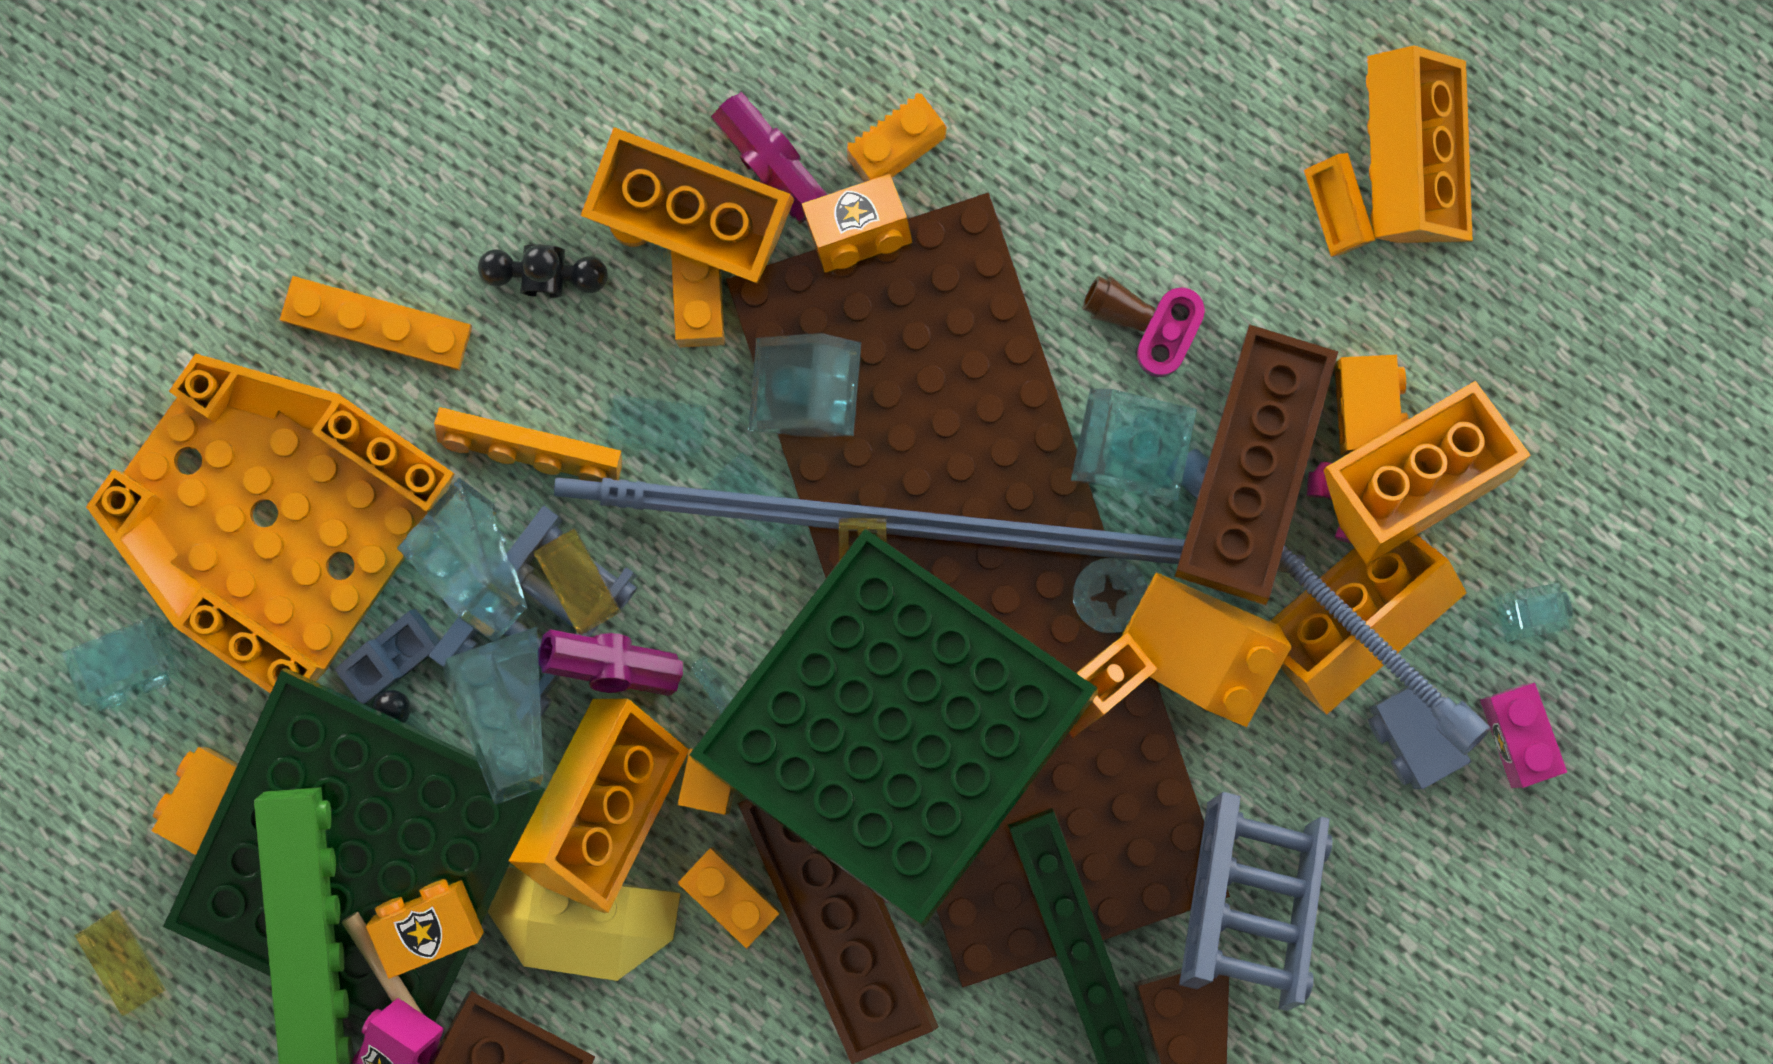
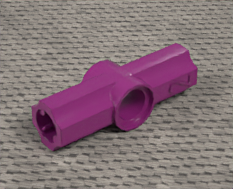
M742 92L731 96L711 115L713 122L741 154L740 159L748 170L752 168L760 179L758 182L791 194L794 202L789 214L800 225L806 221L802 203L826 196L827 193L800 162L801 157L790 141L778 128L772 129L759 110L749 101L748 97Z
M550 629L543 634L542 642L537 650V665L541 667L542 673L589 681L590 688L598 692L618 693L633 689L671 696L677 692L679 682L683 677V661L678 659L677 654L632 645L631 638L622 634L605 633L594 637H587Z

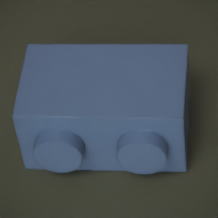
M1406 686L1369 706L1373 717L1368 719V723L1373 734L1381 744L1388 741L1396 756L1395 759L1391 760V765L1402 784L1407 785L1411 783L1414 789H1424L1471 763V760L1467 754L1463 755L1435 728L1439 721L1432 715L1431 707L1428 708L1426 706L1427 703H1423L1422 699H1418L1417 695L1413 694V690L1410 691L1408 689L1409 686Z

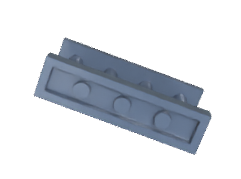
M544 505L429 655L441 666L448 669L454 663L459 666L466 664L519 704V709L511 719L521 725H524L528 719L537 722L552 702L546 695L561 676L545 673L531 691L476 649L478 644L472 639L484 625L490 629L494 626L537 659V650L542 639L504 611L506 606L501 601L510 589L513 588L516 591L523 589L576 629L577 635L587 637L593 635L614 606L621 610L637 590V587L632 584L637 575L627 567L616 578L561 537L563 531L558 526L563 520ZM540 550L545 554L549 551L606 593L589 616L533 574L535 569L529 564Z
M1222 792L1207 802L1179 985L1199 989L1213 982V978H1216L1218 975L1228 976L1281 989L1278 1009L1289 1011L1304 1004L1305 1000L1309 998L1313 987V973L1309 972L1323 865L1329 858L1332 849V836L1328 834L1330 818L1322 816L1306 825L1304 833L1244 818L1243 813L1239 812L1241 796ZM1240 836L1300 851L1297 878L1237 863L1236 858L1232 857L1234 840H1237ZM1232 882L1294 897L1291 923L1230 909L1229 904L1225 903L1227 885L1229 886ZM1225 928L1288 943L1284 970L1223 956L1222 950L1218 949L1220 931L1223 932Z

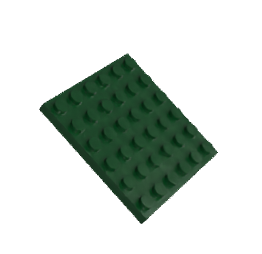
M864 529L689 755L696 763L924 928L1098 695V688L879 537Z
M284 668L275 682L163 927L270 976L254 800L266 791L321 787L322 801H329L332 816L331 828L325 830L327 848L334 849L336 858V873L334 877H330L331 895H337L340 903L339 924H334L336 943L342 942L345 956L344 970L338 972L340 990H347L349 1013L367 1020L372 1012L376 1009L384 1010L392 1001L345 929L342 921L353 913L359 912L367 925L371 918L377 914L375 911L377 906L398 897H402L403 902L406 903L421 897L419 890L423 887L446 879L448 885L460 880L463 881L482 925L510 865L509 859L529 823L545 788ZM471 946L399 975L423 1015L436 1022Z

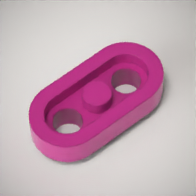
M1183 287L1174 288L1168 291L1160 300L1137 348V361L1142 370L1154 377H1166L1173 374L1183 362L1205 313L1201 297L1193 290ZM1177 305L1184 306L1188 311V318L1184 321L1175 320L1171 314L1172 308ZM1156 346L1164 347L1168 352V359L1164 362L1155 361L1151 355L1152 349Z

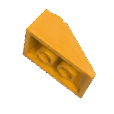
M1157 572L1122 634L1123 636L1128 632L1157 668L1149 677L1203 709L1245 727L1248 726L1292 648L1279 625Z

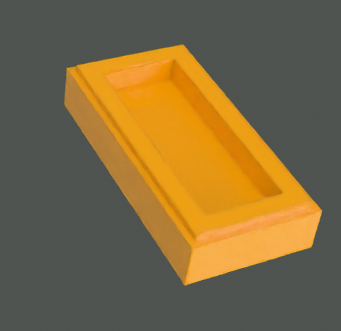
M1348 153L1337 154L1305 169L1306 180L1331 257L1348 253L1375 241Z

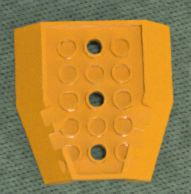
M195 353L169 390L170 393L177 397L124 472L112 469L86 508L176 629L269 693H271L281 670L284 668L316 682L329 668L437 514L455 473L338 393ZM187 449H197L202 456L201 467L193 474H183L178 468L180 454ZM263 501H272L278 509L276 521L268 527L258 526L253 518L255 507ZM347 553L354 561V570L346 579H335L330 574L329 563L335 555Z

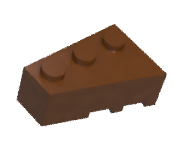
M1182 968L1134 982L1157 1064H1227L1228 976L1218 975L1216 978H1213V982L1199 989L1179 985Z

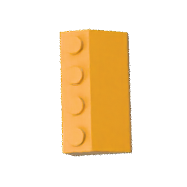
M1415 45L1367 56L1368 74L1366 76V87L1369 92V120L1367 129L1370 136L1371 152L1369 177L1372 182L1370 220L1374 237L1395 243L1473 241L1466 61Z
M613 127L580 216L758 283L779 241L794 198L791 194Z
M1474 381L1325 467L1324 474L1339 527L1364 562L1368 564L1514 478L1531 455L1478 383Z
M1418 535L1368 564L1364 562L1354 548L1319 578L1322 580V583H1326L1327 587L1331 588V591L1335 592V595H1338L1344 601V604H1348V608H1352L1353 612L1357 613V616L1366 621V625L1369 624L1370 629H1374L1375 633L1379 634V637L1387 641L1388 646L1391 645L1393 647L1392 650H1396L1397 653L1467 593L1449 559ZM1307 590L1270 620V622L1279 625L1292 647L1280 668L1302 694L1326 715L1384 666L1382 660L1379 661L1377 657L1373 656V652H1369V648H1365L1364 644L1360 643V639L1357 640L1355 636L1351 635V631H1347V627H1343L1342 623L1338 622V619L1329 614V610H1325V606H1321L1320 602H1317L1316 598L1312 597V594L1307 593Z
M628 698L592 699L509 862L540 886L602 913H609L689 749Z

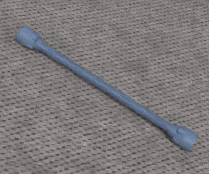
M1193 449L1177 463L1171 475L1197 500L1209 459L1198 449ZM1284 546L1279 562L1281 568L1286 569V573H1290V576L1294 577L1296 582L1299 581V585L1303 586V589L1307 590L1308 594H1312V597L1316 598V601L1320 602L1321 606H1325V610H1329V614L1338 619V622L1342 623L1343 627H1347L1346 630L1351 631V635L1355 636L1357 640L1360 639V643L1364 644L1365 648H1369L1368 651L1373 652V656L1377 657L1379 661L1382 660V664L1386 665L1387 669H1391V673H1395L1396 678L1400 677L1399 680L1404 682L1405 686H1409L1408 689L1410 691L1413 690V694L1417 695L1418 699H1422L1423 703H1427L1426 706L1428 708L1431 707L1432 715L1439 721L1435 728L1463 755H1466L1476 747L1488 734L1491 727L1463 700L1456 705L1449 697H1441L1442 694L1437 692L1436 688H1432L1433 685L1428 684V680L1419 675V672L1415 671L1414 667H1410V663L1406 662V659L1401 658V655L1397 654L1396 650H1392L1393 647L1391 645L1388 646L1387 641L1379 637V634L1375 633L1374 629H1370V625H1366V621L1357 616V613L1353 612L1352 608H1348V604H1344V601L1338 595H1335V592L1331 591V588L1327 587L1326 583H1322V580L1318 579L1317 575H1313L1314 572L1312 570L1309 571V567L1305 566V563L1296 558V555L1292 554V551L1288 550L1287 546Z

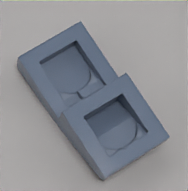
M413 609L404 614L377 638L367 641L334 670L357 701L366 705L428 659L430 653L440 640L417 609Z

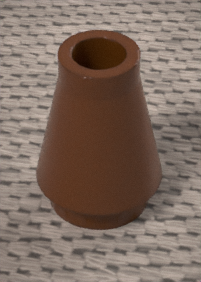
M1100 276L1095 278L1082 306L1083 310L1091 313V319L1135 328L1141 332L1147 329L1155 311V307L1145 303L1111 276L1107 280Z

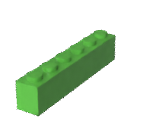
M321 787L266 791L254 800L278 1061L279 1064H352L353 1043L350 1036L344 1037L343 1019L348 1018L349 999L347 990H340L338 973L344 970V948L342 942L336 943L334 924H339L340 903L337 895H331L330 877H334L336 873V858L334 849L327 848L325 830L331 828L330 803L328 800L322 801Z

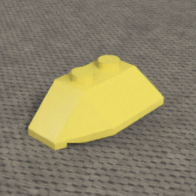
M509 866L488 913L524 967L618 981L673 940L681 893L623 884L609 913H602L540 886L517 867Z

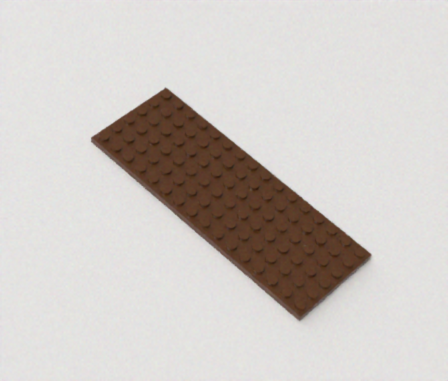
M989 192L907 219L913 243L904 245L892 253H881L858 261L849 268L835 269L825 273L815 249L766 265L758 283L737 275L726 279L799 499L1105 531ZM808 526L825 578L828 577L862 533L861 531ZM873 533L1075 673L1118 640L1133 616L1115 559L1111 557ZM1151 677L1145 679L1107 713L1072 738L1068 733L938 907L937 913L962 988L1057 956L1008 828V824L1052 808L1055 812L1102 940L1191 910L1204 819L1156 680ZM1227 889V891H1226V898H1229V897H1230V894H1229V891H1228V889Z

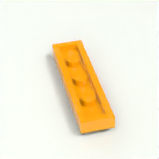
M292 276L279 319L283 323L459 371L472 330V325L296 276Z
M441 407L438 409L434 422L437 443H442L445 448L453 452L468 453L471 450L487 454L489 458L499 463L513 464L517 461L533 465L536 470L545 474L557 475L562 472L578 476L580 480L602 482L603 478L619 480L622 469L621 450Z

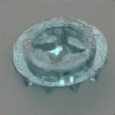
M1118 558L1100 559L1089 564L1078 576L1074 585L1073 604L1081 620L1098 632L1119 633L1127 627L1148 588L1147 583L1141 572L1131 563ZM1105 576L1109 577V583H1112L1114 590L1130 591L1129 595H1125L1116 601V609H1114L1116 616H1112V611L1108 608L1106 602L1091 601V597H1096L1097 594L1104 591Z

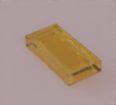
M572 529L533 552L579 635L584 634L621 612L577 530Z
M119 910L111 912L74 935L122 1016L129 1014L166 991Z

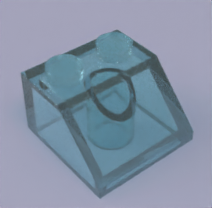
M823 333L756 338L748 430L814 437L854 436L861 342Z

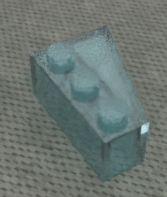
M458 478L419 524L408 533L397 549L461 620L496 643L524 612L527 605L515 567L508 561L504 546L507 543L504 534L498 530L494 516L497 514L494 503L461 478Z
M537 627L448 657L445 661L444 676L495 805L540 789L543 779Z

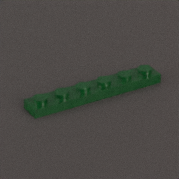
M1050 808L1008 824L1097 1064H1149L1054 810Z

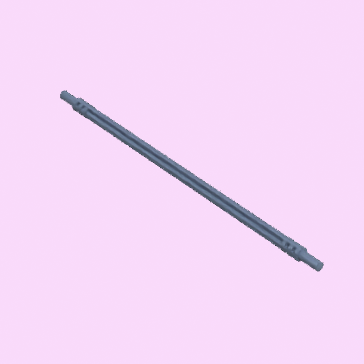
M556 477L554 485V496L600 501L601 506L611 505L619 508L631 507L638 510L650 509L861 532L867 529L871 533L1178 564L1185 539L648 484L641 481L629 482V480L622 479L619 481L612 480V478H603L602 482ZM1295 554L1296 558L1305 563V555ZM1279 565L1277 571L1286 572V569H1282L1281 565Z

